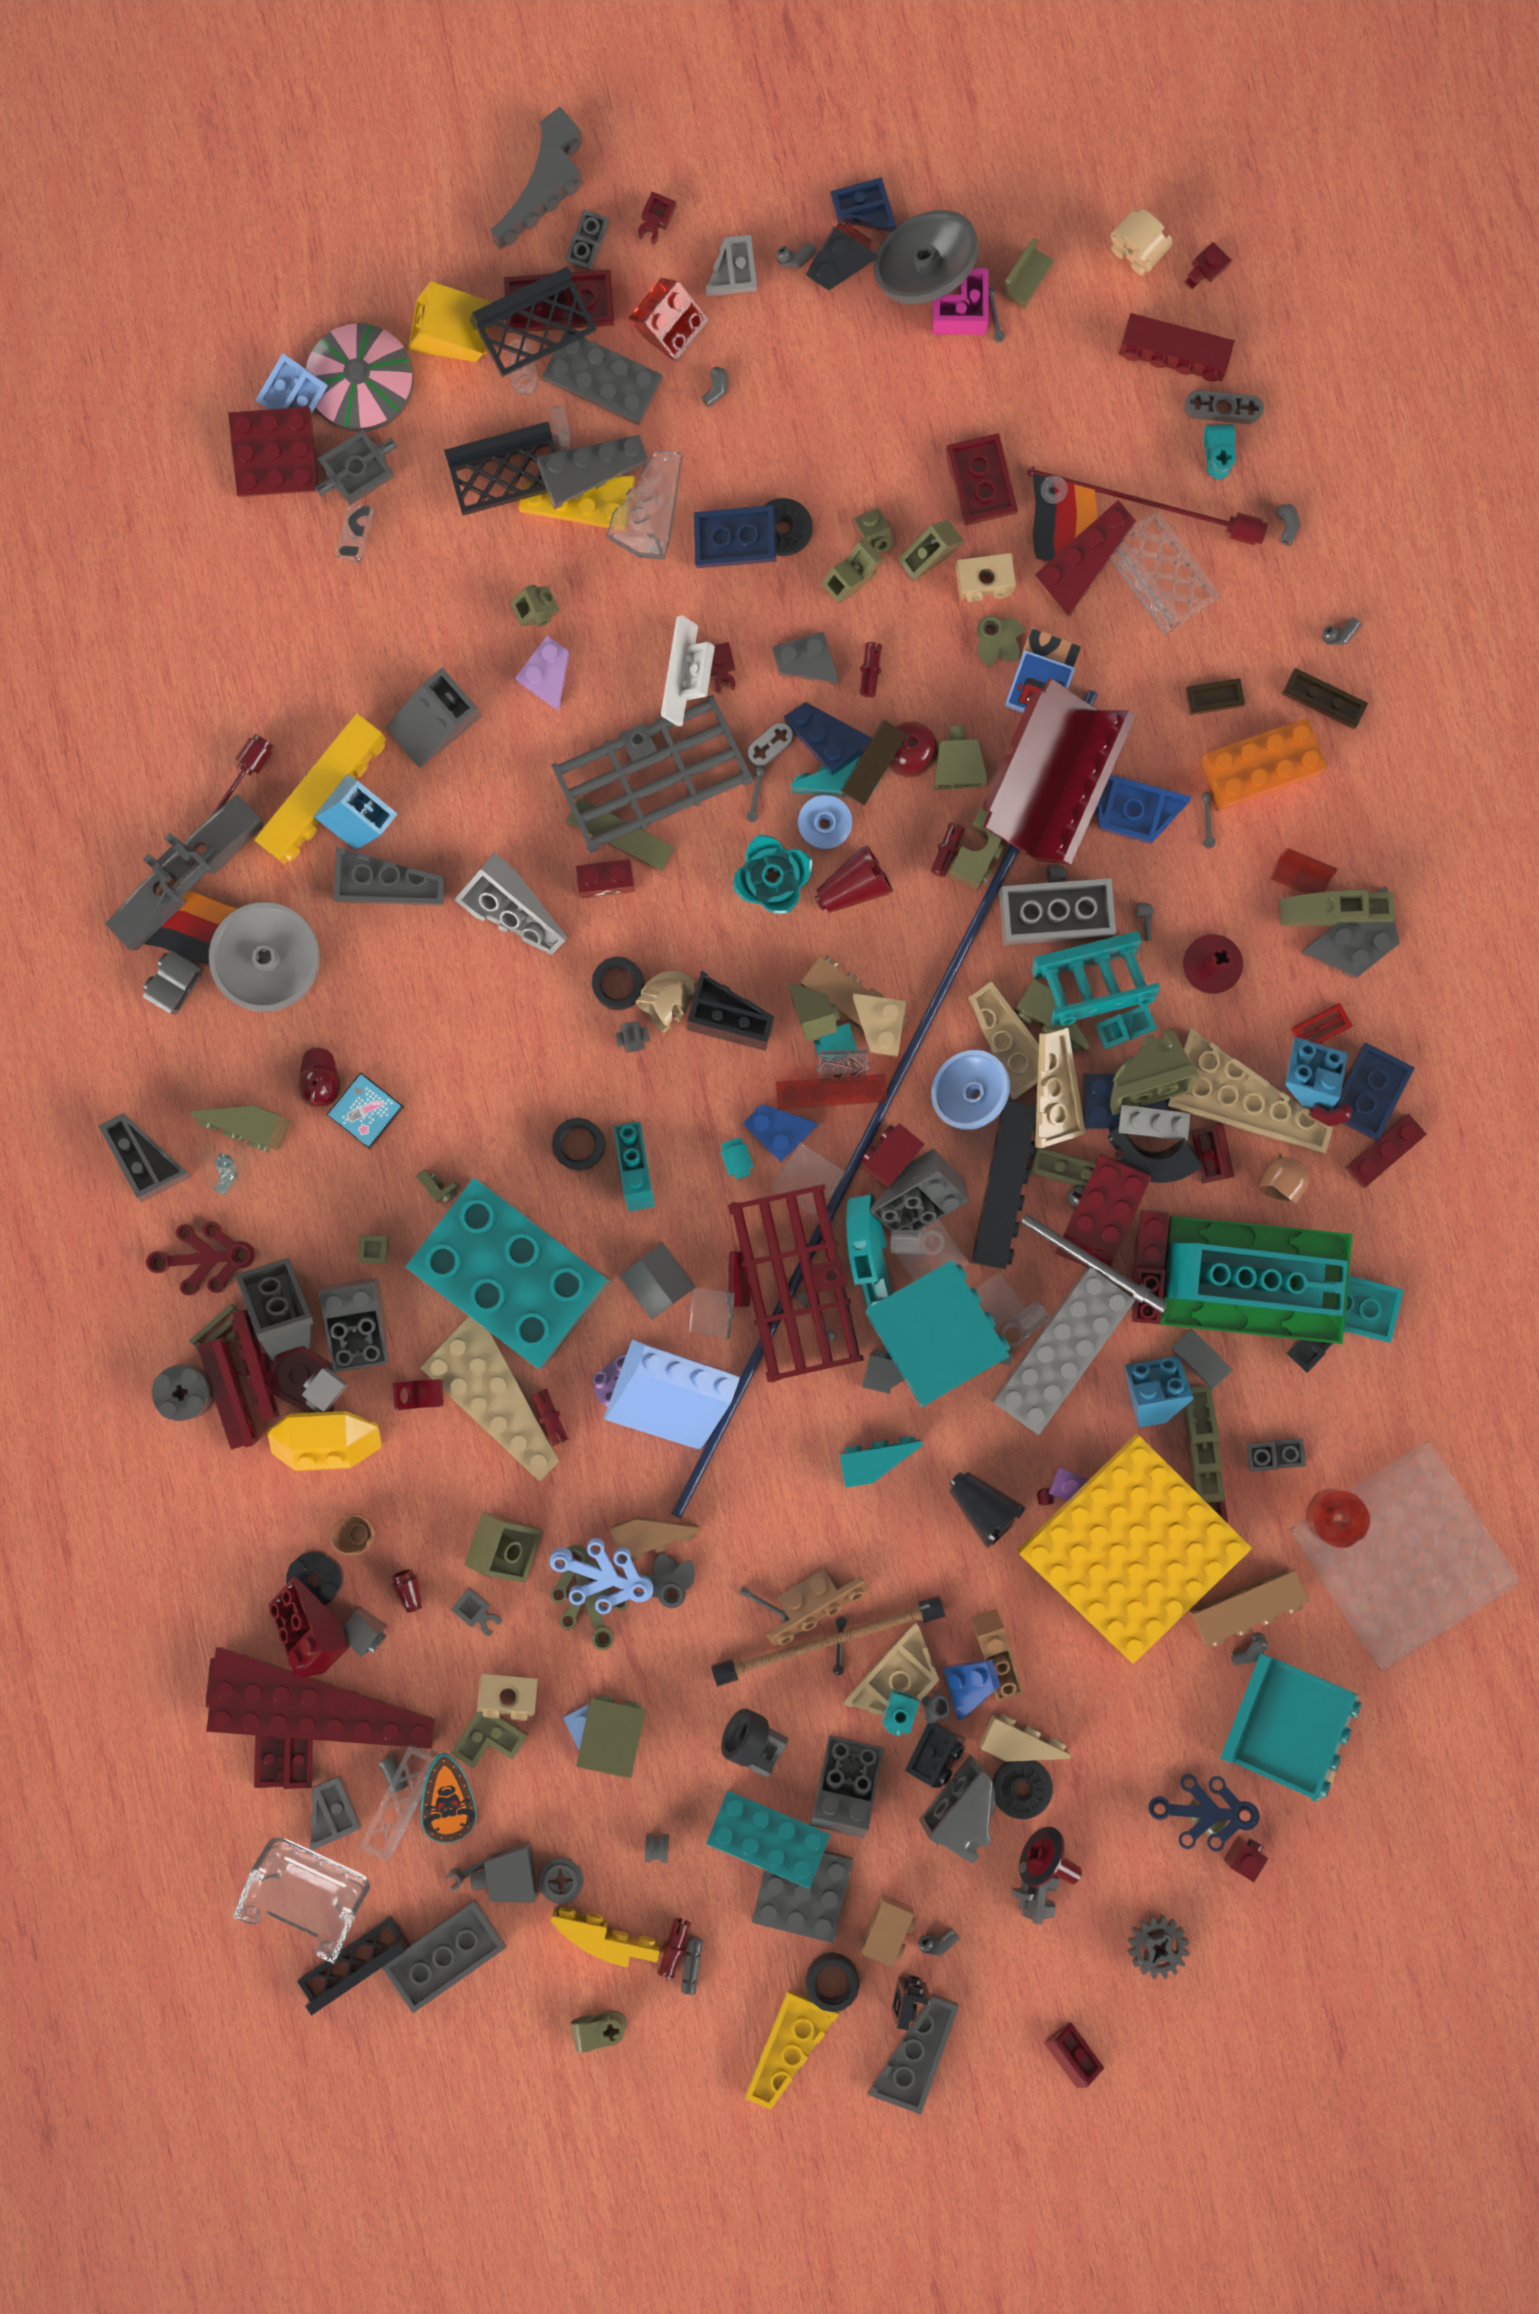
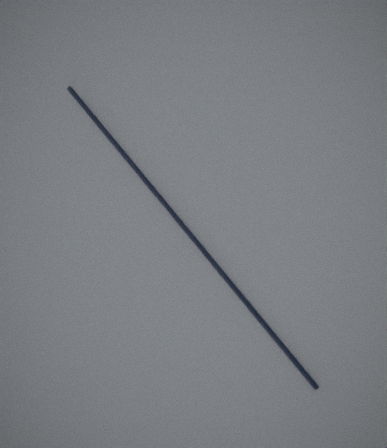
M1088 690L1084 701L1093 706L1098 694ZM1012 845L1009 846L827 1205L830 1223L1019 852ZM819 1223L807 1244L808 1247L820 1244L823 1239ZM816 1251L809 1252L811 1261ZM800 1261L788 1282L791 1300L803 1279ZM780 1300L772 1315L783 1313ZM781 1320L768 1322L772 1338ZM759 1339L739 1379L730 1406L713 1430L671 1513L678 1518H682L764 1356L761 1339Z

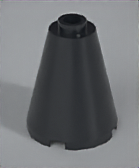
M959 1472L949 1483L952 1486L949 1492L987 1548H990L991 1545L993 1546L1013 1526L1014 1519L1016 1517L1019 1519L1026 1511V1508L1021 1503L970 1472L965 1474Z

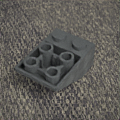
M441 668L418 688L387 724L385 729L421 769L482 716L476 705L448 673Z
M933 1148L910 1162L873 1204L870 1212L902 1241L969 1202L964 1179Z
M378 1277L324 1286L319 1291V1298L333 1372L388 1364L384 1309Z
M829 1735L814 1799L810 1826L855 1837H865L869 1830L883 1748Z

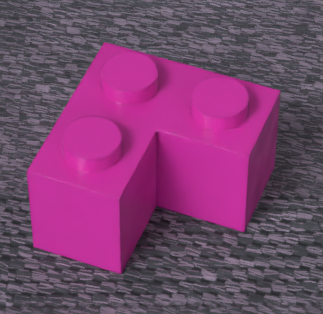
M973 268L968 277L959 285V294H946L939 299L933 300L932 334H986L988 325V268Z

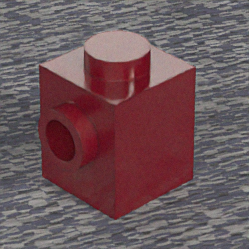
M1237 1836L1224 1861L1231 1869L1250 1881L1255 1882L1269 1858L1262 1852L1264 1847L1251 1838L1246 1841Z

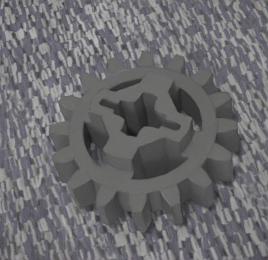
M1152 1914L1149 1915L1148 1923L1140 1919L1141 1927L1139 1929L1136 1927L1131 1928L1135 1937H1128L1127 1939L1128 1943L1133 1946L1127 1950L1129 1955L1134 1957L1132 1959L1134 1966H1140V1971L1143 1975L1150 1971L1153 1979H1156L1158 1973H1161L1164 1979H1167V1972L1170 1970L1175 1975L1178 1974L1176 1966L1184 1967L1186 1965L1182 1956H1189V1951L1183 1947L1189 1944L1187 1937H1182L1185 1933L1183 1928H1176L1177 1923L1173 1918L1167 1923L1166 1917L1162 1914L1159 1917V1921H1156ZM1173 1936L1176 1940V1950H1173L1171 1947ZM1141 1942L1146 1947L1143 1953L1144 1957H1142L1140 1951ZM1155 1944H1157V1945H1159V1946L1162 1944V1945H1163V1948H1162V1949H1160V1948L1154 1949L1153 1946H1154Z

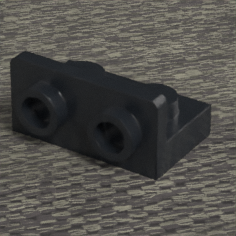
M936 1722L928 1723L905 1771L932 1788H941L949 1782L952 1776L951 1768L955 1760L962 1756L965 1749L963 1744L966 1738L951 1732Z
M906 1975V1978L898 1977L891 2011L898 2029L908 2030L910 2021H915L917 2004L914 2002L931 2004V1996L926 1983L922 1982L920 1977Z

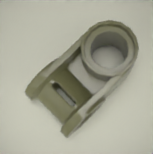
M617 2011L582 2016L570 2022L576 2052L578 2053L618 2044L622 2040L627 2027L625 2016ZM609 2024H612L614 2029L618 2028L617 2032H613L612 2028H608Z

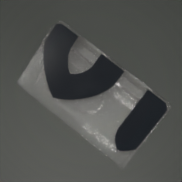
M365 505L348 506L334 554L335 557L361 564L375 516L373 507Z

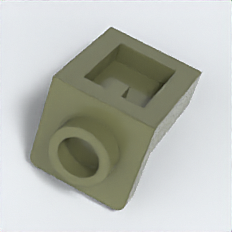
M424 1169L416 1175L437 1203L443 1201L446 1204L458 1195L456 1190L460 1188V1185L456 1181H453L442 1190L441 1186L444 1183L435 1171L430 1174Z

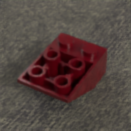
M292 1577L268 1604L270 1615L275 1621L279 1632V1639L284 1645L289 1665L293 1669L296 1679L325 1673L350 1647L340 1621L297 1577Z

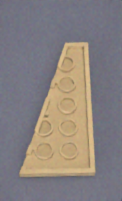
M1189 1028L1183 1049L1191 1064L1194 1063L1198 1074L1192 1091L1168 1098L1167 1107L1326 1154L1333 1127H1329L1308 1116L1310 1111L1307 1108L1297 1104L1284 1092L1277 1090L1264 1078L1235 1058L1233 1059L1214 1043L1200 1036L1194 1029Z

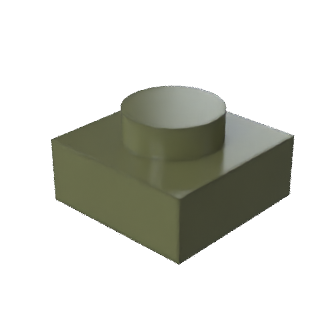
M360 1235L358 1262L387 1264L389 1237Z

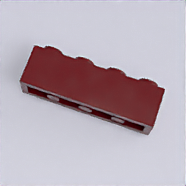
M1130 313L1118 354L1123 355L1130 361L1142 360L1149 362L1157 368L1168 367L1176 369L1180 374H1195L1202 376L1206 381L1215 382L1222 381L1227 371L1235 340Z

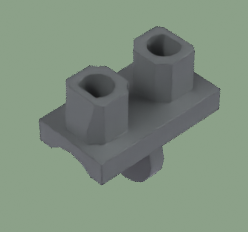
M1054 1875L1051 1880L1040 1887H1031L1022 1881L1021 1888H1013L1012 1896L1019 1899V1908L1023 1909L1022 1916L1033 1920L1034 1924H1043V1919L1054 1918L1055 1902L1047 1900L1046 1893L1047 1891H1056L1058 1889L1059 1877Z

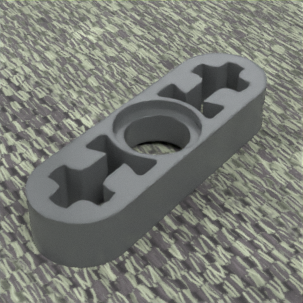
M1203 390L1192 391L1184 403V411L1190 418L1240 424H1253L1257 422L1264 409L1263 402L1256 396ZM1195 399L1199 400L1201 405L1199 410L1195 409L1193 404ZM1210 400H1212L1213 402L1211 404L1210 411H1208V403ZM1220 401H1226L1229 403L1231 411L1225 414L1220 413L1217 410L1216 404ZM1237 403H1239V406H1238L1239 411H1238L1237 414H1234V412H1235V410H1236V408H1237ZM1248 405H1252L1253 415H1248V410H1246Z

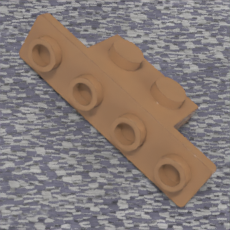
M822 1569L777 1597L789 1621L767 1634L768 1639L775 1647L790 1643L794 1636L802 1631L813 1629L818 1621L826 1616H833L841 1610V1607L849 1602L860 1600L865 1595V1592L869 1590V1587L862 1577H858L837 1590L827 1571Z

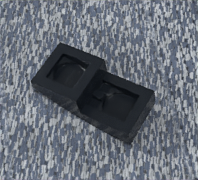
M1297 1339L1286 1354L1308 1373L1326 1354L1325 1351L1333 1343Z

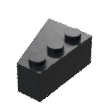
M701 970L687 1020V1030L766 1051L774 1016L748 999H743L732 992L729 987L724 984L721 985Z

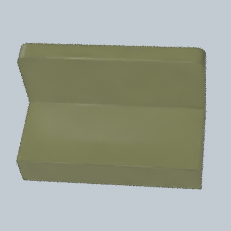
M1034 237L1007 277L1002 293L1003 296L1024 309L1054 262L1053 259L1036 249L1038 240Z

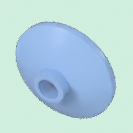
M816 796L807 801L799 813V832L803 839L815 848H835L841 845L851 832L852 816L850 810L843 801L834 796ZM822 820L829 821L830 826L827 829L821 828L820 822Z

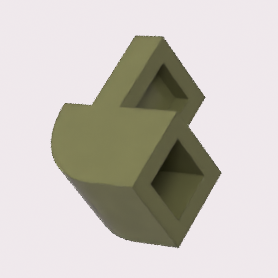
M866 539L858 542L846 560L832 567L821 584L839 604L851 597L871 580L877 573L875 569L883 558Z

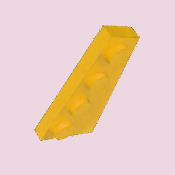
M615 477L607 481L605 485L597 489L593 488L585 492L583 496L563 503L561 507L555 510L548 493L520 500L519 511L625 531L635 477ZM524 482L522 490L529 489L532 482Z
M787 1989L746 2091L745 2099L771 2110L791 2083L798 2069L804 2065L816 2044H819L829 2026L840 2015L839 2011L828 2012L821 2010L813 2004L810 1998Z

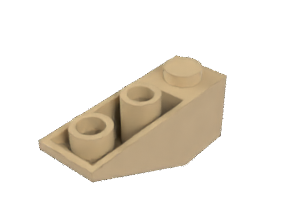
M1001 1713L1000 1717L992 1714L979 1742L982 1750L1004 1761L1070 1759L1071 1757L1070 1752L1065 1749L1067 1744L1053 1737L1050 1741L1040 1737L1041 1732L1028 1725L1024 1729L1015 1724L1016 1720L1004 1713Z

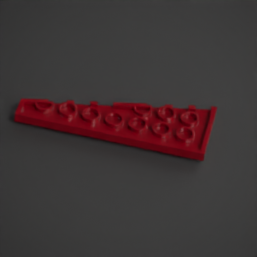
M216 1647L206 1732L432 1749L434 1718L387 1704L378 1699L375 1700L360 1695L357 1692L334 1686L310 1676L296 1679L293 1671L225 1649L224 1647Z

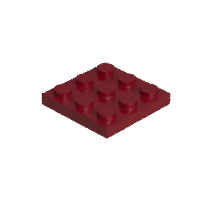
M310 407L228 412L238 497L317 492L315 486L319 484Z

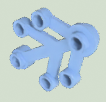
M593 1538L589 1541L587 1552L591 1557L596 1558L600 1568L573 1559L572 1552L565 1547H558L552 1551L549 1562L553 1570L557 1572L570 1570L595 1579V1581L583 1586L576 1585L571 1588L569 1600L575 1605L582 1604L587 1596L612 1586L622 1590L609 1596L603 1594L597 1597L595 1609L600 1614L609 1613L612 1606L628 1599L635 1602L647 1601L653 1594V1583L647 1576L638 1574L631 1560V1552L625 1547H620L615 1551L613 1560L617 1566L623 1567L627 1578L617 1575L604 1550L605 1544L599 1538ZM598 1545L601 1549L595 1551L591 1548V1546ZM624 1554L627 1556V1559L621 1560L618 1558V1555ZM561 1559L565 1562V1564H558L556 1563V1560ZM636 1587H641L644 1591L637 1592L634 1589ZM579 1592L582 1594V1597L576 1598L573 1593ZM604 1601L608 1603V1606L602 1607L599 1603Z

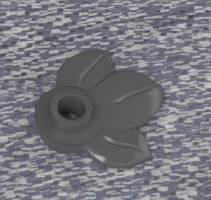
M660 1553L654 1562L653 1574L645 1575L653 1583L652 1597L659 1598L660 1602L668 1608L680 1606L685 1600L686 1590L694 1583L695 1569L692 1561L687 1560L677 1566L671 1557ZM675 1589L677 1597L674 1599L669 1598L667 1591Z

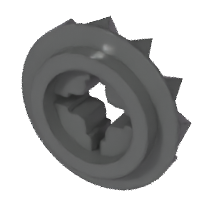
M558 1857L549 1860L539 1874V1888L542 1894L551 1902L559 1904L575 1899L583 1886L584 1877L580 1866H577L572 1859ZM560 1869L563 1876L570 1879L565 1882L563 1891L559 1887V1882H554L553 1880L557 1878Z

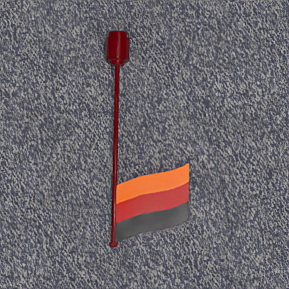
M1034 466L1028 469V475L1030 477L1033 475L1035 494L1034 552L1036 559L1049 562L1098 518L1095 492L1226 526V532L1230 533L1229 539L1250 545H1255V543L1262 545L1267 531L1268 523L1263 522L1262 518L1237 512L1236 517L1230 516L1229 521L1038 471L1034 469Z
M256 733L252 739L248 738L235 758L239 762L237 767L241 771L212 815L226 804L246 773L250 776L253 772L260 773L272 755L271 749L274 745ZM187 891L182 896L187 902L144 944L164 948L169 951H177L186 958L209 964V949L216 929L229 914L239 908L231 907L201 894Z

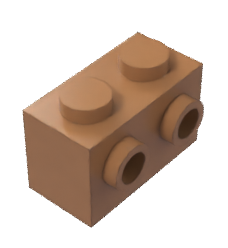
M881 1894L861 1943V1954L890 1967H893L896 1959L900 1961L906 1944L903 1943L906 1933L911 1934L916 1923V1917H913V1907Z

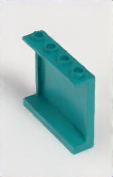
M953 1260L867 1308L865 1311L921 1408L1010 1356L1007 1352L1010 1350V1346L1003 1335L998 1337L993 1328L996 1326L993 1317L988 1311L983 1312L979 1305L982 1300L974 1287L969 1288L964 1280L967 1278L966 1272L960 1264L955 1265Z
M1260 1653L1220 1759L1229 1763H1236L1312 1798L1311 1801L1319 1802L1321 1797L1326 1799L1332 1784L1328 1781L1331 1771H1337L1342 1756L1338 1755L1342 1744L1347 1745L1352 1733V1729L1348 1728L1352 1717L1357 1718L1362 1707V1703L1358 1701L1360 1695L1272 1656Z

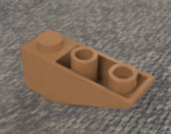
M636 1517L612 1526L610 1531L616 1548H627L631 1552V1560L634 1562L644 1558V1552L654 1549L655 1553L670 1548L669 1543L680 1539L681 1543H685L697 1538L695 1533L700 1532V1526ZM619 1554L621 1560L627 1559L626 1555Z
M997 1609L970 1617L983 1660L993 1659L1000 1687L994 1692L996 1700L1000 1701L1023 1693L1006 1632Z

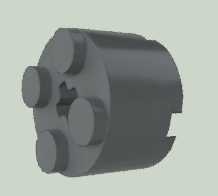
M193 1364L171 1366L162 1371L154 1380L152 1388L153 1402L156 1409L165 1418L175 1421L197 1418L203 1415L214 1401L206 1372L199 1366ZM187 1389L188 1394L181 1396L180 1390Z

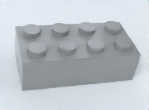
M1112 878L1002 886L999 891L1003 946L1112 938L1116 933Z

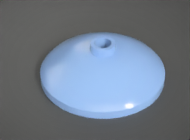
M967 1050L952 1056L940 1067L932 1083L931 1100L935 1112L946 1124L957 1129L972 1130L985 1126L1000 1114L1007 1102L1010 1091L1008 1072L999 1059L982 1050ZM980 1092V1096L974 1099L975 1094Z

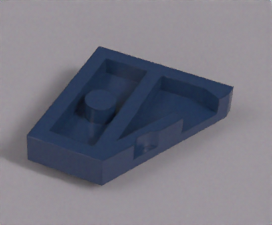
M882 177L830 191L837 221L893 231L896 228Z

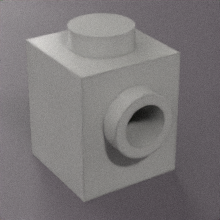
M328 1367L322 1368L317 1375L313 1373L305 1382L303 1387L306 1390L302 1396L307 1399L305 1403L314 1411H329L348 1387L349 1383Z

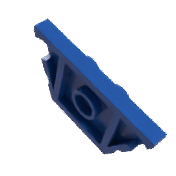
M1110 775L1095 809L1099 830L1152 844L1190 802L1191 796Z

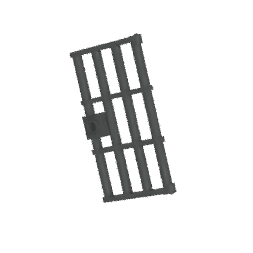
M713 695L708 696V700L685 709L683 722L713 710L719 724L681 741L673 743L667 729L676 725L660 717L653 724L646 726L643 723L620 733V738L611 742L608 740L604 741V745L558 765L557 763L551 764L585 839L586 848L590 853L599 850V846L640 828L643 830L647 829L649 824L695 805L697 807L701 805L702 801L743 784L745 786L754 782L753 775H751ZM661 732L667 747L657 751L651 736ZM722 734L725 735L730 746L729 749L684 767L678 753ZM625 748L631 762L620 766L614 752ZM604 756H609L614 770L568 789L562 776L563 774ZM671 756L673 757L679 771L633 791L631 790L625 776ZM731 759H736L741 773L696 792L690 777ZM620 779L626 794L579 813L573 799ZM684 780L690 795L645 815L642 814L637 800ZM631 803L637 816L636 819L592 838L590 837L584 823Z

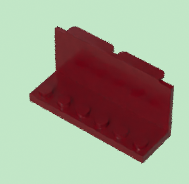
M1048 678L1043 691H1036L1031 695L1010 743L1014 749L1011 754L1006 755L1002 760L987 794L983 810L989 812L983 828L1038 862L1071 865L1136 715L1129 710H1097L1052 678Z

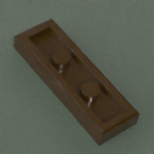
M1297 668L1292 671L1282 692V695L1353 729L1357 727L1368 705L1367 702Z
M882 720L840 791L859 804L865 805L907 734L886 720Z

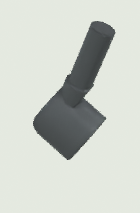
M1138 903L1136 917L1144 918L1145 941H1152L1150 923L1153 907L1147 903Z
M483 1861L464 1870L457 1868L451 1870L445 1879L454 1876L458 1882L449 1889H457L471 1873L484 1868Z

